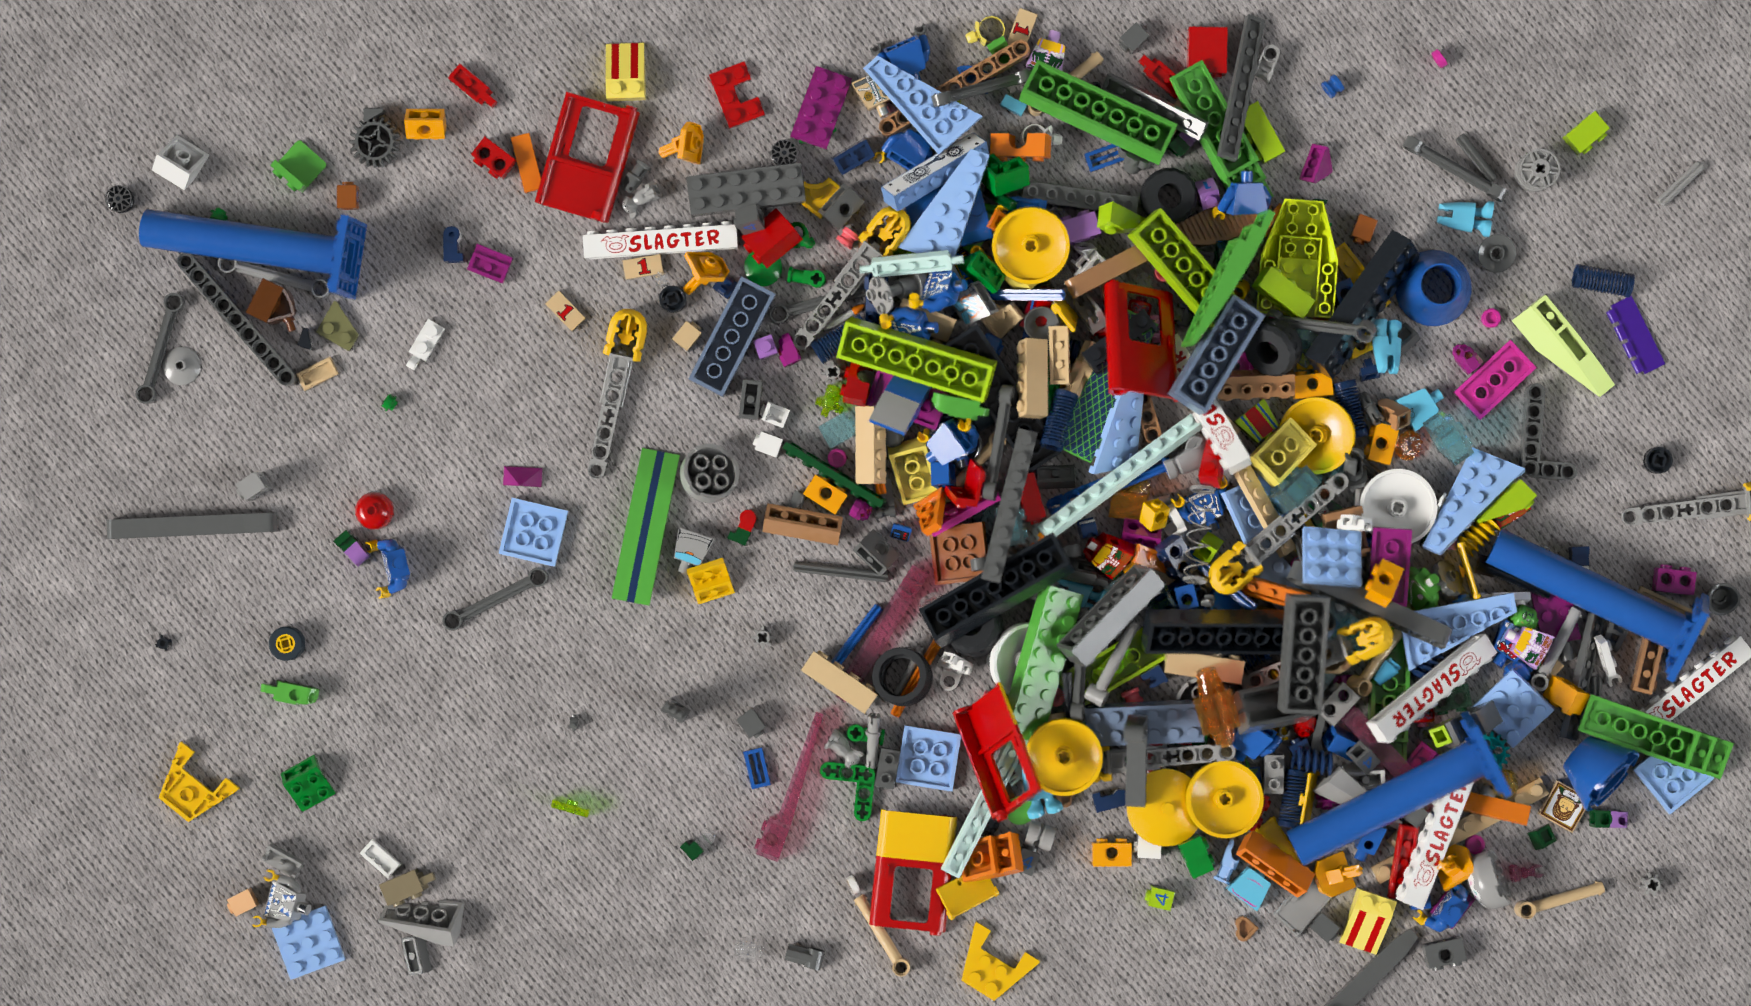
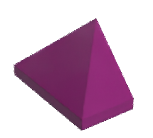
M1312 144L1299 180L1316 184L1332 173L1333 169L1328 147Z
M504 466L503 485L542 487L543 468Z

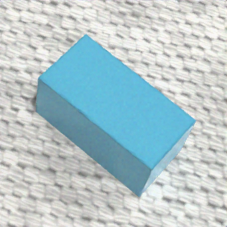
M1005 94L1000 106L1021 117L1027 104Z

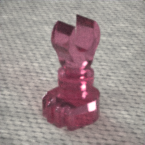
M1515 864L1509 865L1510 880L1513 883L1520 882L1521 877L1523 879L1528 878V876L1540 878L1544 874H1536L1535 869L1543 866L1534 864L1530 868L1522 867L1520 870L1519 866Z

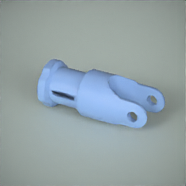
M1233 839L1229 841L1220 861L1219 871L1214 876V879L1227 885L1230 884L1231 874L1233 870H1236L1240 857L1237 855L1232 857Z

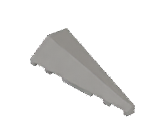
M1339 765L1330 776L1324 777L1312 791L1338 804H1343L1368 790ZM1398 819L1388 824V826L1398 830L1399 823L1403 824V822Z

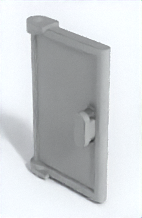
M1313 878L1306 893L1298 898L1290 894L1273 915L1285 924L1294 936L1299 938L1300 934L1332 897L1319 892Z

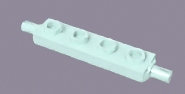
M948 250L872 258L871 265L860 266V274L872 272L874 277H888L947 271L952 269V264H963L964 258L963 255L951 256Z

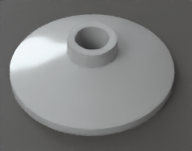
M177 347L165 355L162 369L165 377L170 382L177 385H186L198 377L201 363L198 355L193 350L186 347ZM179 362L183 363L182 369L177 368Z

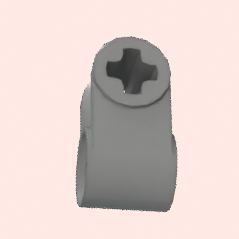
M1266 46L1257 60L1254 76L1266 80V83L1270 82L1280 56V50L1277 46ZM1266 50H1273L1275 58H1267Z

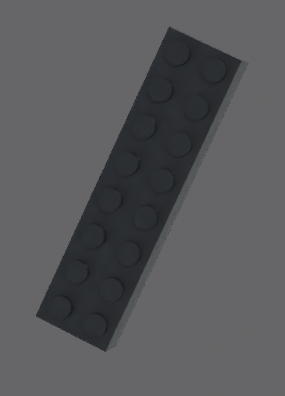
M1392 229L1328 321L1356 325L1362 320H1369L1375 323V318L1385 309L1387 301L1390 297L1394 296L1398 285L1406 279L1410 268L1418 262L1420 254L1412 240ZM1360 328L1363 333H1366V331L1368 330L1366 328ZM1320 332L1305 353V357L1315 370L1333 380L1335 375L1341 372L1342 365L1352 356L1354 348L1361 341L1353 335Z
M977 322L944 343L946 346L997 361L988 398L983 402L984 406L990 409L989 413L995 423L997 422L1000 405L999 393L1002 384L1015 386V395L1010 408L1005 438L1014 450L1019 428L1038 433L1028 473H1031L1061 453V451L1050 450L1039 444L1045 427L1041 419L1019 417V412L1017 411V402L1019 401L1017 383Z
M1052 532L1007 558L1000 584L981 579V573L923 606L919 611L934 641L942 648L1075 572V569L1059 539Z
M1147 609L1141 641L1145 654H1281L1285 610Z

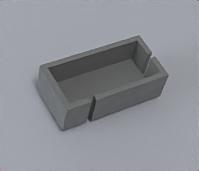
M1279 683L1240 690L1228 698L1233 715L1237 714L1235 721L1240 735L1306 722L1316 714L1283 713L1277 709Z

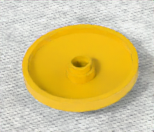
M1028 206L1010 212L999 222L993 234L992 251L997 266L1007 277L1019 283L1037 284L1051 279L1063 268L1069 255L1070 241L1064 224L1055 214L1044 208Z
M1323 397L1303 399L1292 405L1282 417L1279 427L1291 417L1317 444L1296 466L1298 470L1310 474L1327 473L1337 469L1344 463L1345 453H1348L1349 456L1351 455L1355 444L1354 423L1349 413L1337 402Z
M1069 718L1050 720L1033 732L1026 745L1041 786L1048 793L1059 796L1080 793L1093 784L1101 771L1103 753L1100 741L1096 734L1080 721Z
M1215 761L1203 766L1192 777L1186 792V806L1194 824L1203 832L1218 838H1233L1244 834L1255 825L1263 809V790L1258 778L1246 766L1233 761Z
M1173 769L1153 770L1147 773L1146 807H1127L1130 825L1142 839L1158 846H1174L1186 841L1196 832L1198 827L1189 816L1186 806V792L1191 781L1189 776Z

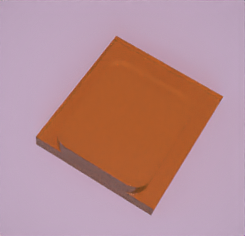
M1117 491L1111 498L1109 517L1140 520L1143 502L1147 501V493Z

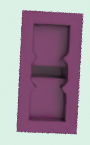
M1125 516L1120 539L1134 544L1135 547L1136 544H1141L1155 549V546L1161 542L1162 529L1150 531L1139 522L1140 519Z
M1660 564V568H1654L1652 591L1694 595L1697 572H1691V568L1679 567V570H1673L1671 565ZM1664 573L1669 577L1666 584L1661 581V576ZM1683 575L1688 579L1685 586H1682L1680 583V578Z

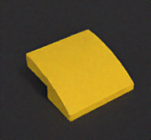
M723 558L686 569L698 605L735 593Z

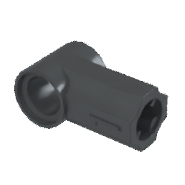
M789 943L785 960L820 971L825 951Z

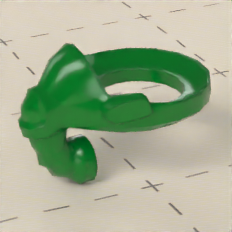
M801 222L790 223L794 228L796 226L801 227L803 231V240L793 248H813L815 246V239L813 237L809 238L806 226Z

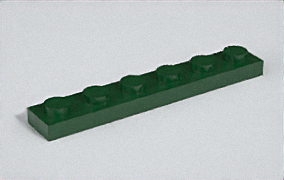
M790 440L785 442L783 449L786 450L788 456L794 459L798 457L803 460V465L811 469L812 467L819 470L818 474L827 479L828 477L834 479V483L841 488L847 487L852 490L850 492L857 498H865L870 506L881 508L885 505L887 499L862 484H856V480Z

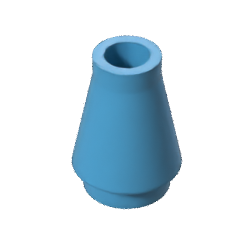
M1392 658L1385 659L1373 679L1381 686L1397 675L1401 667Z

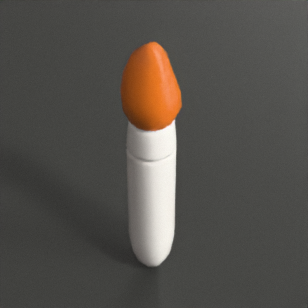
M860 304L852 307V309L830 320L823 329L830 330L849 317L860 313L865 305Z

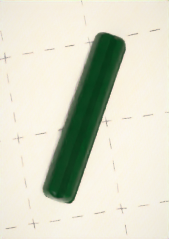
M986 186L984 187L985 191L983 193L985 196L1009 211L1017 209V201L1005 194L996 197Z

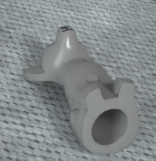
M650 181L633 198L622 196L619 200L622 202L623 209L629 213L630 218L634 219L637 215L638 205L646 204L651 200H658L662 197V193L658 185L654 181Z
M835 728L824 746L825 750L832 749L837 755L844 757L846 768L856 765L860 761V757L864 755L860 751L851 750L846 737Z

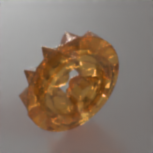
M1412 430L1402 432L1397 437L1395 444L1397 456L1405 461H1413V458L1419 457L1418 453L1423 450L1421 448L1423 443L1420 438L1421 435ZM1406 441L1412 443V444H1411L1412 450L1407 449L1409 446H1408V443H1407Z

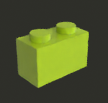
M1594 111L1562 138L1576 155L1581 152L1586 154L1593 148L1591 144L1594 141L1600 142L1607 136L1606 131L1610 128Z

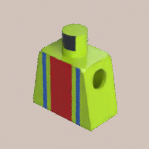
M1263 399L1234 421L1255 443L1262 439L1266 440L1273 433V430L1279 426L1269 406Z

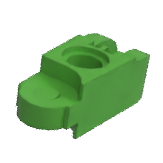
M933 393V407L949 416L964 419L970 418L977 421L978 415L986 417L989 415L990 409L981 407L979 401L949 394Z
M277 680L276 686L262 683L260 691L274 694V701L297 705L316 702L320 689Z

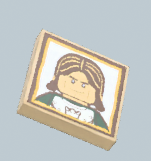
M1556 780L1538 814L1573 833L1585 809L1575 790Z

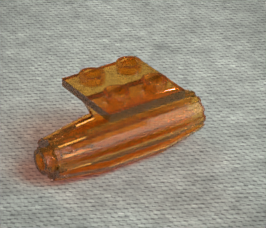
M1214 666L1204 667L1196 672L1199 697L1193 699L1203 736L1211 734L1217 746L1220 745L1221 748H1226L1235 741L1234 728L1241 726L1231 689L1225 690Z

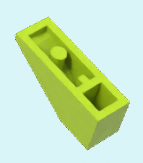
M1112 201L1099 206L1097 227L1107 234L1130 233L1146 218Z
M1519 479L1476 522L1479 524L1524 508L1527 510L1535 503L1533 499L1537 495Z

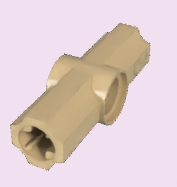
M1085 340L1079 356L1075 359L1070 370V384H1066L1065 390L1074 392L1079 397L1093 371L1081 353L1094 345L1095 342Z

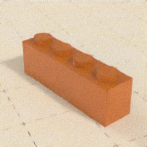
M1254 830L1244 836L1236 852L1237 856L1297 898L1308 891L1315 876V873L1307 866H1303L1293 856L1286 854L1276 844L1269 842Z

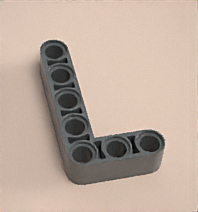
M1538 383L1531 384L1526 387L1524 392L1519 466L1525 468L1526 464L1529 463L1533 467V472L1528 474L1525 471L1522 476L1538 479L1572 480L1578 473L1577 467L1574 464L1540 461L1545 388ZM1533 387L1539 391V395L1536 398L1531 395ZM1531 406H1534L1537 409V415L1535 417L1531 416L1529 413V409ZM1530 425L1536 429V433L1533 436L1528 433ZM1529 444H1531L1535 450L1532 455H1529L1526 451V448ZM1546 465L1552 468V473L1549 476L1544 473ZM1566 466L1571 469L1569 477L1563 474V469Z
M1128 714L1124 726V742H1127L1126 807L1145 808L1148 715Z

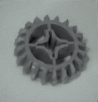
M374 117L373 122L367 120L366 124L360 120L359 124L362 127L359 129L357 126H354L357 133L351 132L350 134L355 140H349L350 144L355 145L350 150L352 152L357 151L354 154V158L361 157L359 163L363 164L366 161L367 167H370L372 162L374 168L378 167V162H380L382 167H385V160L391 164L392 161L389 157L392 156L396 159L397 155L393 152L394 150L400 152L401 149L396 147V145L402 144L401 140H396V138L401 136L400 133H394L397 127H391L392 122L390 120L385 123L384 117H381L379 122L378 117ZM377 127L372 135H363L368 129ZM383 129L389 133L390 144L382 140ZM375 138H377V140L382 144H378L374 147V145L369 140L372 141V139L375 140ZM361 141L368 143V156L361 149ZM379 149H388L383 155L374 157Z

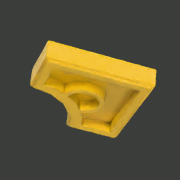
M831 178L819 184L804 182L806 203L801 205L820 220L823 216L818 211L841 187Z

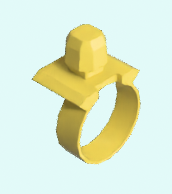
M995 16L986 17L981 22L976 21V31H971L965 36L967 42L972 44L980 39L981 44L985 47L986 43H991V41H987L981 36L979 31L981 23L989 18L997 19L1003 25L1005 32L1004 23Z

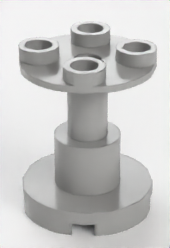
M924 273L900 275V279L895 280L893 285L889 286L884 278L876 276L870 280L866 296L869 301H872L878 314L889 313L892 310L893 297L895 296L900 299L906 297L909 300L911 293H917L921 299L927 278Z

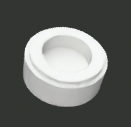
M854 876L846 877L853 895L860 893V888Z

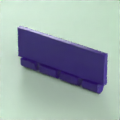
M1632 295L1611 305L1612 309L1607 311L1606 314L1611 324L1619 322L1620 325L1614 327V330L1620 341L1627 338L1628 342L1622 344L1628 358L1636 356V359L1631 361L1636 374L1642 371L1646 374L1664 365L1665 362Z

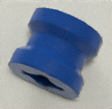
M1334 74L1330 76V80L1321 83L1323 90L1331 99L1335 97L1337 92L1345 90L1341 81Z

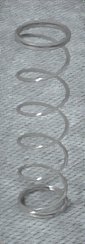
M1193 485L1190 487V490L1199 494L1193 495L1189 501L1192 505L1204 510L1191 513L1188 519L1193 524L1204 528L1191 530L1186 535L1189 540L1202 546H1195L1185 551V555L1188 558L1200 563L1190 565L1184 569V573L1187 576L1183 577V581L1191 584H1206L1208 582L1206 577L1189 575L1185 571L1189 567L1209 564L1208 562L1191 558L1187 555V552L1195 548L1210 547V545L1194 541L1189 538L1188 534L1197 530L1212 529L1211 527L1190 520V516L1200 512H1212L1213 510L1200 507L1192 503L1191 499L1198 495L1214 494L1215 488L1208 485Z

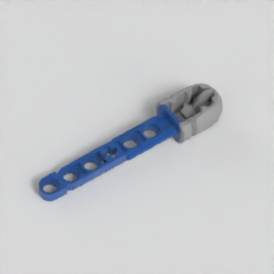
M1196 433L1122 489L1164 472L1167 473L1169 479H1174L1179 476V473L1184 475L1199 469L1207 439L1203 435ZM1102 478L1070 490L1064 495L1060 494L1049 499L1046 503L1049 514H1055L1070 503V499L1078 497Z

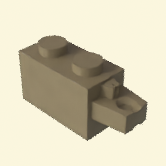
M416 868L379 884L387 906L393 904L394 907L405 903L404 899L411 897L413 900L422 896V891L428 888L427 883L435 880L436 877L434 872L423 875V872H418Z

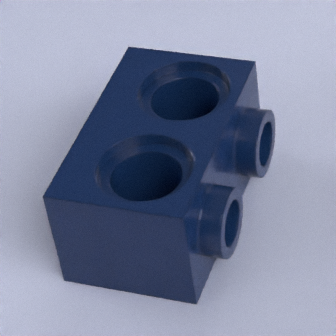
M1171 534L1155 546L1157 557L1164 564L1165 572L1171 579L1182 581L1183 577L1187 576L1184 573V569L1196 564L1194 560L1185 555L1188 547L1182 536ZM1188 551L1187 555L1193 558L1190 551ZM1198 566L1189 567L1185 572L1190 575L1198 569Z

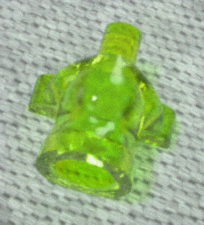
M828 384L824 396L817 397L814 404L823 407L820 413L821 416L827 418L829 412L835 410V413L842 415L844 407L838 404L842 397L840 395L841 388Z

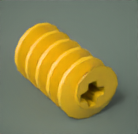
M1492 519L1479 524L1475 521L1476 527L1473 525L1469 527L1471 532L1464 531L1465 537H1458L1459 542H1465V551L1471 557H1474L1472 550L1479 552L1478 544L1483 547L1485 546L1484 539L1489 542L1491 541L1488 536L1489 534L1496 536L1494 529L1501 531Z

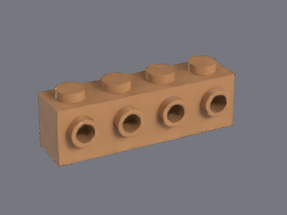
M1256 369L1232 370L1219 391L1217 398L1222 401H1231L1238 398L1241 400H1250L1251 398L1266 400L1271 397L1287 399L1290 396H1295L1294 370L1292 369L1283 376L1264 375Z
M767 503L762 532L838 546L843 517Z
M1642 637L1630 690L1652 695V692H1655L1658 682L1656 676L1661 671L1662 662L1660 660L1661 655L1665 653V647Z

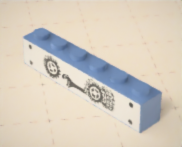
M974 132L949 146L940 155L936 154L881 186L884 202L897 212L945 184L970 149L989 155L987 142Z

